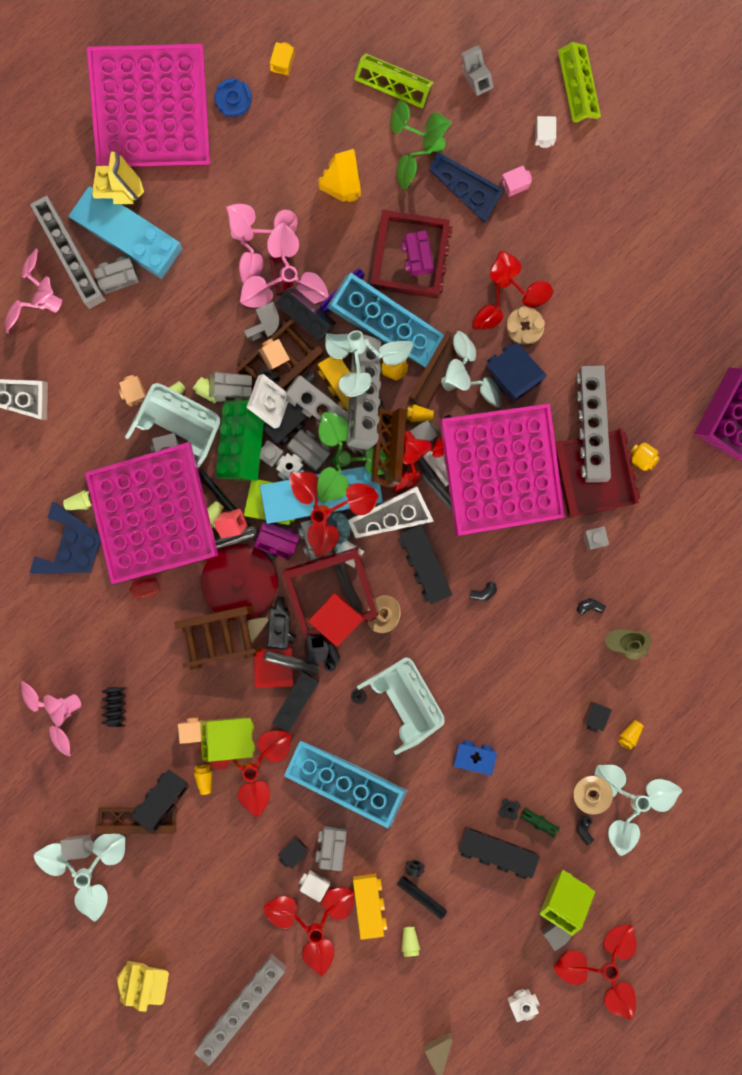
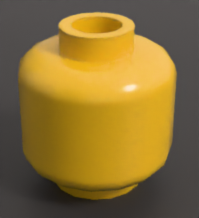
M383 358L380 359L382 375L395 381L400 378L402 379L406 375L408 370L406 360L397 365H387L384 363Z
M645 442L639 446L636 444L631 450L632 463L643 471L652 470L660 459L658 456L659 452Z

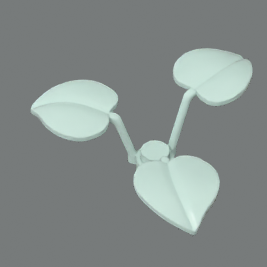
M352 331L349 334L327 333L325 338L326 350L332 358L342 359L349 352H354L357 373H347L339 381L341 392L349 397L363 394L371 385L370 374L360 373L358 354H362L366 346L378 358H383L384 363L387 365H397L404 362L413 347L412 341H396L384 344L378 352L369 343L368 339L364 340L361 331Z
M457 331L453 338V345L457 354L463 358V361L454 359L450 362L446 376L441 380L442 386L446 391H451L455 388L468 390L472 385H480V392L484 399L496 408H500L501 393L493 379L485 377L483 382L470 381L464 365L468 360L471 362L475 360L476 349L466 334Z
M597 765L595 768L594 776L602 777L610 784L613 797L619 792L632 799L631 806L635 812L626 819V822L616 820L608 829L610 843L617 853L623 856L635 847L640 837L638 825L629 822L639 815L640 811L646 812L650 807L658 812L668 811L675 804L682 789L670 781L655 779L646 786L648 797L642 795L634 796L620 789L626 783V775L620 767L616 765Z
M122 834L100 835L93 843V853L98 857L89 869L82 868L77 872L67 862L68 860L62 859L61 844L59 843L49 844L35 852L34 859L44 872L53 876L62 875L65 872L66 866H68L72 877H75V886L80 888L75 896V905L81 913L95 922L105 910L108 894L106 889L100 884L91 887V872L100 859L106 865H115L120 862L125 853L126 838Z

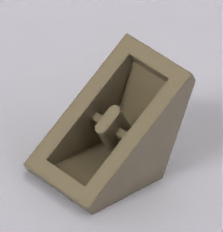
M269 618L247 620L252 644L268 624ZM240 628L241 641H242V649L245 650V648H244V643H243V638H242V633H241V628Z
M447 1032L424 1045V1052L436 1075H443L453 1041L452 1033Z

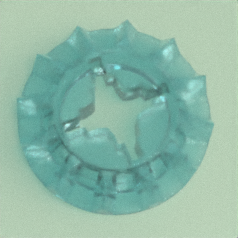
M341 513L330 515L327 522L328 525L335 526L339 530L338 544L346 542L350 536V525L347 518Z

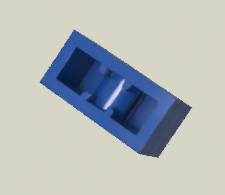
M463 740V743L458 742L453 766L492 776L497 752L493 751L492 746L482 744V747L474 746V742ZM475 752H477L480 759H476L474 762L470 756L475 755Z

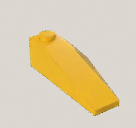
M351 149L335 154L328 164L329 169L324 170V176L318 179L319 189L342 202H353L358 197H361L355 151Z

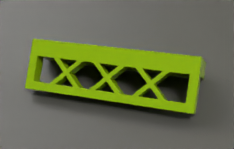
M571 42L559 49L558 53L572 121L578 123L587 117L598 119L601 117L587 46Z
M366 53L360 58L354 80L422 109L434 84L433 81ZM362 68L368 69L372 77L368 79L361 77ZM385 76L389 84L382 86L377 78ZM398 83L404 84L406 92L402 94L397 92L394 85ZM416 90L423 92L422 101L414 99L411 92Z

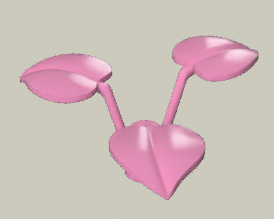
M233 204L226 207L231 236L234 239L240 240V244L250 251V253L244 252L239 262L240 277L244 284L249 277L260 276L264 265L262 256L254 253V250L246 242L252 240L253 232L271 233L273 230L251 228L256 218L254 209L246 204ZM286 209L279 211L274 219V227L285 223L295 233L298 224L296 214Z
M285 223L276 226L267 241V249L270 255L275 258L281 256L285 267L280 270V277L268 284L260 276L249 277L242 286L240 303L253 308L267 305L273 298V292L268 287L282 280L284 282L295 280L298 283L296 289L314 304L325 301L329 297L325 283L317 274L305 272L302 274L300 281L297 277V270L289 266V263L286 261L285 256L292 257L298 251L299 241L295 233Z
M37 248L26 259L21 272V277L25 278L27 276L38 286L37 292L32 299V304L17 300L10 307L5 320L7 334H9V329L18 319L22 307H34L42 310L46 308L56 313L62 304V299L53 295L49 277L46 276L39 283L31 275V271L36 264L37 253L39 252Z
M22 681L21 692L25 704L34 712L38 711V707L45 706L55 724V727L51 726L49 728L50 738L54 746L61 753L71 756L68 737L60 729V726L71 716L73 711L81 708L80 699L76 694H72L65 699H56L46 695L43 698L44 703H41L34 689Z

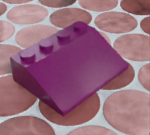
M729 367L694 434L709 445L741 462L742 368Z

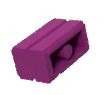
M427 231L405 234L404 241H401L402 252L407 254V260H404L406 272L410 271V276L412 277L432 273L434 266Z
M263 521L253 547L290 560L295 552L299 535L295 534V531L290 528L283 529L278 527L276 523L266 524Z

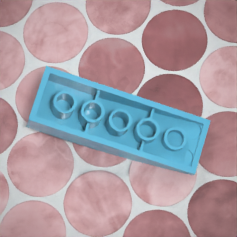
M89 186L68 217L162 280L183 250L180 242L123 205L114 204L113 199L93 198V188Z
M352 273L344 277L326 307L369 336L381 339L382 344L396 341H412L413 347L408 359L424 368L428 365L444 337V334Z
M365 467L341 470L340 475H344L347 478L349 486L355 483L367 484L379 494L376 504L383 503L380 485L371 483V474L365 470ZM290 480L259 486L266 524L311 516L315 500L308 505L299 502L293 494ZM345 495L338 500L323 503L318 500V506L326 505L330 509L348 499ZM349 503L333 512L350 509Z
M303 741L299 742L284 775L386 828L392 826L408 791L366 769Z

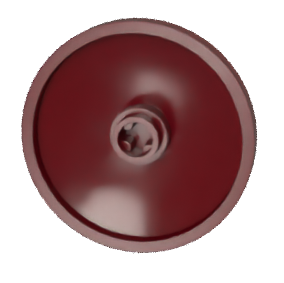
M234 544L218 550L217 557L208 559L202 571V594L208 606L215 613L253 606L254 613L248 614L247 620L266 611L277 593L278 577L272 561L265 553L250 545ZM236 617L230 618V620L239 621Z

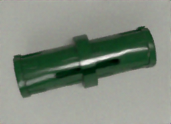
M527 807L524 808L523 812L528 814L529 817L521 813L520 819L534 825L535 829H540L553 838L557 835L550 828L558 832L559 826L547 821L545 816H539Z

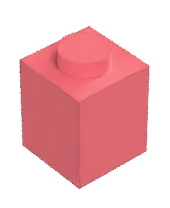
M241 509L222 512L214 521L215 529L221 539L241 535L248 526Z

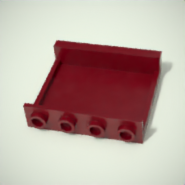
M622 428L608 432L611 478L608 482L585 483V477L581 476V466H584V458L580 457V447H583V440L577 438L555 442L560 483L568 518L639 503L640 492L638 488H635L634 483L636 474L630 465L632 456L626 447L628 438ZM589 440L591 446H598L597 440ZM597 458L590 459L593 465L600 464Z

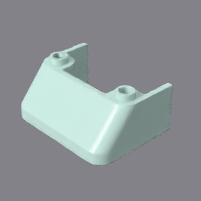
M155 383L150 387L125 438L129 439L135 427L148 430L155 423L188 440L187 442L192 444L194 457L197 458L196 465L198 469L208 454L220 425V417L215 412L172 389Z
M404 658L357 686L359 690L370 684L377 693L386 691L404 722V725L399 729V736L404 744L393 751L395 755L418 745L444 725L443 713L410 658Z

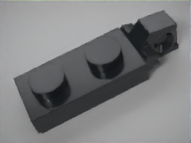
M277 596L275 607L271 606L269 613L268 649L287 650L290 611H288V608H284L285 597Z

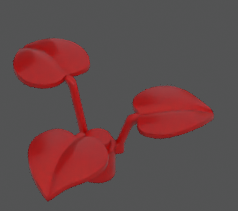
M499 251L497 259L490 269V277L496 282L494 286L496 288L497 305L495 307L493 304H488L482 307L472 322V328L491 329L502 321L504 314L502 310H499L501 307L499 287L507 288L512 283L525 295L522 300L523 304L531 308L546 303L553 295L554 290L548 282L540 280L532 283L527 291H524L513 280V277H516L521 271V263L513 255Z
M409 430L405 431L402 461L404 464H410L411 471L402 475L401 483L394 488V494L405 492L419 482L421 473L419 471L415 472L416 469L413 463L422 455L431 451L434 458L444 456L442 437L436 441L434 447H431L430 441L416 439Z
M293 472L289 476L291 489L299 502L308 505L315 500L314 510L311 512V520L314 523L308 528L307 537L316 557L327 554L338 543V529L335 526L328 525L326 521L333 511L349 503L350 510L353 513L366 515L374 509L379 498V494L371 486L355 483L346 489L345 495L348 500L329 509L326 505L318 506L317 475L311 472Z
M268 731L259 738L257 747L263 753L255 764L246 763L242 766L236 759H231L239 770L242 771L244 780L251 782L245 783L238 790V800L255 817H258L264 811L270 798V789L266 782H254L258 777L259 764L264 756L271 762H280L285 759L290 749L291 734L286 731ZM230 760L205 761L217 770L227 769L230 764Z
M344 887L328 890L321 900V906L326 910L321 923H312L308 927L295 915L298 906L295 900L289 896H279L264 905L263 910L267 919L279 928L291 927L293 918L298 921L304 928V931L307 932L308 940L310 941L302 950V958L308 967L316 971L320 976H323L332 964L334 946L330 940L324 939L322 928H324L328 914L335 920H342L350 915L354 905L355 892Z
M632 925L617 926L606 934L604 948L612 953L611 963L603 964L601 969L586 967L587 958L585 955L574 950L566 952L555 963L554 970L557 975L573 985H580L586 982L588 977L587 971L601 973L604 978L612 981L613 987L608 989L604 995L606 1008L617 1016L629 1020L633 1019L636 1010V995L633 988L626 982H620L617 986L615 985L616 979L620 974L618 967L615 965V956L621 960H627L636 952L637 941Z

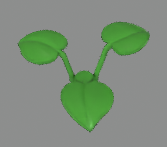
M398 101L391 114V130L394 133H400L404 127L423 136L422 144L426 149L410 153L409 157L403 155L398 162L396 170L397 180L401 188L407 191L417 171V162L413 157L431 154V151L442 152L445 148V139L442 136L452 122L440 113H432L427 120V133L425 134L406 124L410 117L409 107L405 102Z
M329 412L322 413L318 434L322 443L327 446L339 444L338 449H336L337 453L332 456V463L338 472L334 468L328 467L320 473L317 482V494L321 503L338 500L345 496L349 483L344 475H340L342 472L340 467L347 466L352 461H366L365 470L372 474L374 446L366 450V457L351 458L348 452L341 450L342 441L347 440L348 423L341 416ZM382 450L379 453V457L384 463L386 455ZM382 469L378 470V475L384 474Z

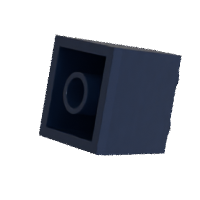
M518 342L514 345L510 343L502 349L503 353L498 357L496 354L487 360L488 364L485 366L487 372L511 404L537 387L547 377L546 373Z

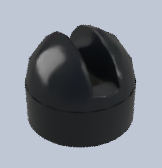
M357 688L351 693V700L355 704H363L367 699V694L362 689L358 690ZM363 693L364 696L356 701L355 699Z

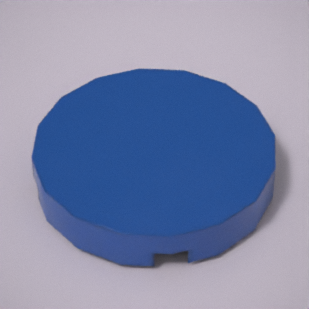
M226 79L221 82L214 95L217 108L225 116H241L251 107V91L246 83L238 79Z

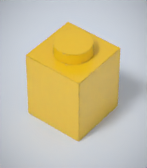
M276 42L270 60L271 71L289 76L295 57L294 47L289 43Z

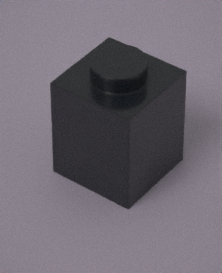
M323 634L306 635L304 649L307 664L326 663L329 651L327 638Z
M590 701L582 723L587 724L586 729L597 733L598 729L604 731L612 709Z
M295 835L279 851V861L285 867L289 866L292 869L309 852V848Z

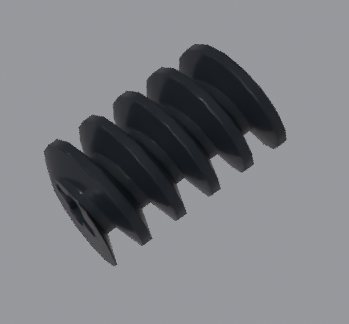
M107 687V689L102 690V693L107 694V697L102 698V701L107 702L106 705L102 706V709L107 710V712L101 714V716L107 718V720L101 722V724L107 727L126 726L121 723L126 720V717L121 715L126 712V709L121 708V706L126 705V701L121 700L126 697V694L121 692L126 687Z

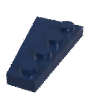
M438 153L429 169L480 220L486 223L504 192L503 188L441 153Z

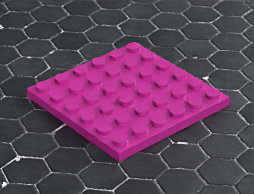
M204 44L87 47L96 166H109L111 152L119 153L129 166L211 164Z
M550 403L440 419L456 536L565 518Z
M187 442L85 473L111 584H117L218 556L191 443Z

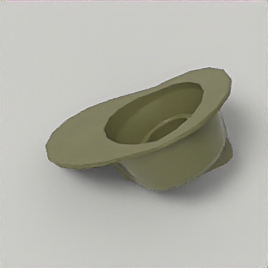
M627 629L613 630L605 638V644L610 650L623 653L625 657L631 660L647 656L648 648L652 642V638L648 633Z

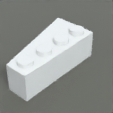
M0 379V408L37 419L47 420L48 382Z
M413 487L376 505L366 515H355L347 519L355 538L434 522L418 487Z

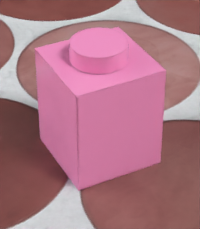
M524 166L504 173L501 178V183L508 197L529 189L532 181L530 172L526 171Z

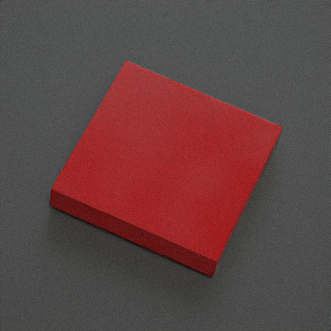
M334 592L308 622L338 647L358 626L363 617Z
M287 648V650L261 649V652H256V657H254L255 688L294 686L293 668L264 660L266 650L293 657L292 648Z

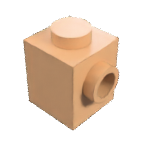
M271 338L262 343L263 347L259 349L269 370L290 360L279 339L273 341Z
M134 375L123 378V381L119 382L121 388L118 389L122 400L125 399L130 407L142 403L146 393L138 376L134 377Z
M198 717L188 718L187 722L178 724L180 744L201 742V725Z

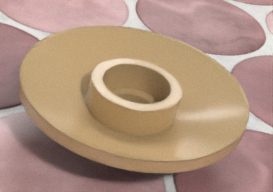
M382 595L375 599L379 615L375 620L368 622L370 628L377 633H387L393 630L398 624L401 615L400 605L397 600L391 596Z
M586 776L574 788L575 803L580 810L587 814H600L606 811L612 803V788L602 777ZM591 790L596 791V795L590 796L589 792Z

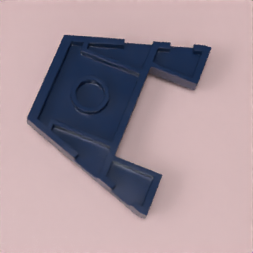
M52 502L47 518L66 524L55 561L52 562L34 557L29 573H92L101 545L99 533L59 504Z

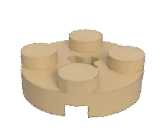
M523 306L516 309L510 314L506 323L508 337L515 344L518 342L521 346L534 344L541 338L544 332L545 321L541 314L533 308ZM521 323H529L530 330L525 329L523 331Z

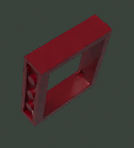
M382 210L371 286L377 290L438 299V294L443 292L444 282L440 281L441 275H445L447 264L443 262L444 256L448 257L450 245H446L447 238H451L452 227L449 226L450 220ZM389 220L443 228L434 288L380 279Z
M358 547L284 569L283 576L304 638H306V635L321 634V632L315 627L310 629L308 627L292 579L296 576L354 559L370 611L360 613L363 617L362 621L371 622L379 615Z

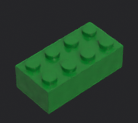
M249 400L226 401L223 404L215 478L231 481H258L264 420L246 408Z

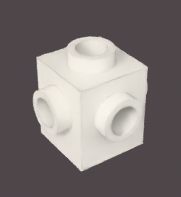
M288 453L286 456L282 455L276 463V470L279 472L278 476L286 481L291 473L304 472L302 470L304 466L301 464L303 460L295 454L292 456ZM288 463L293 465L291 470L286 469Z
M529 989L518 990L513 996L507 998L517 1022L531 1020L539 1013L537 1010V1006L540 1005L535 994L531 995Z

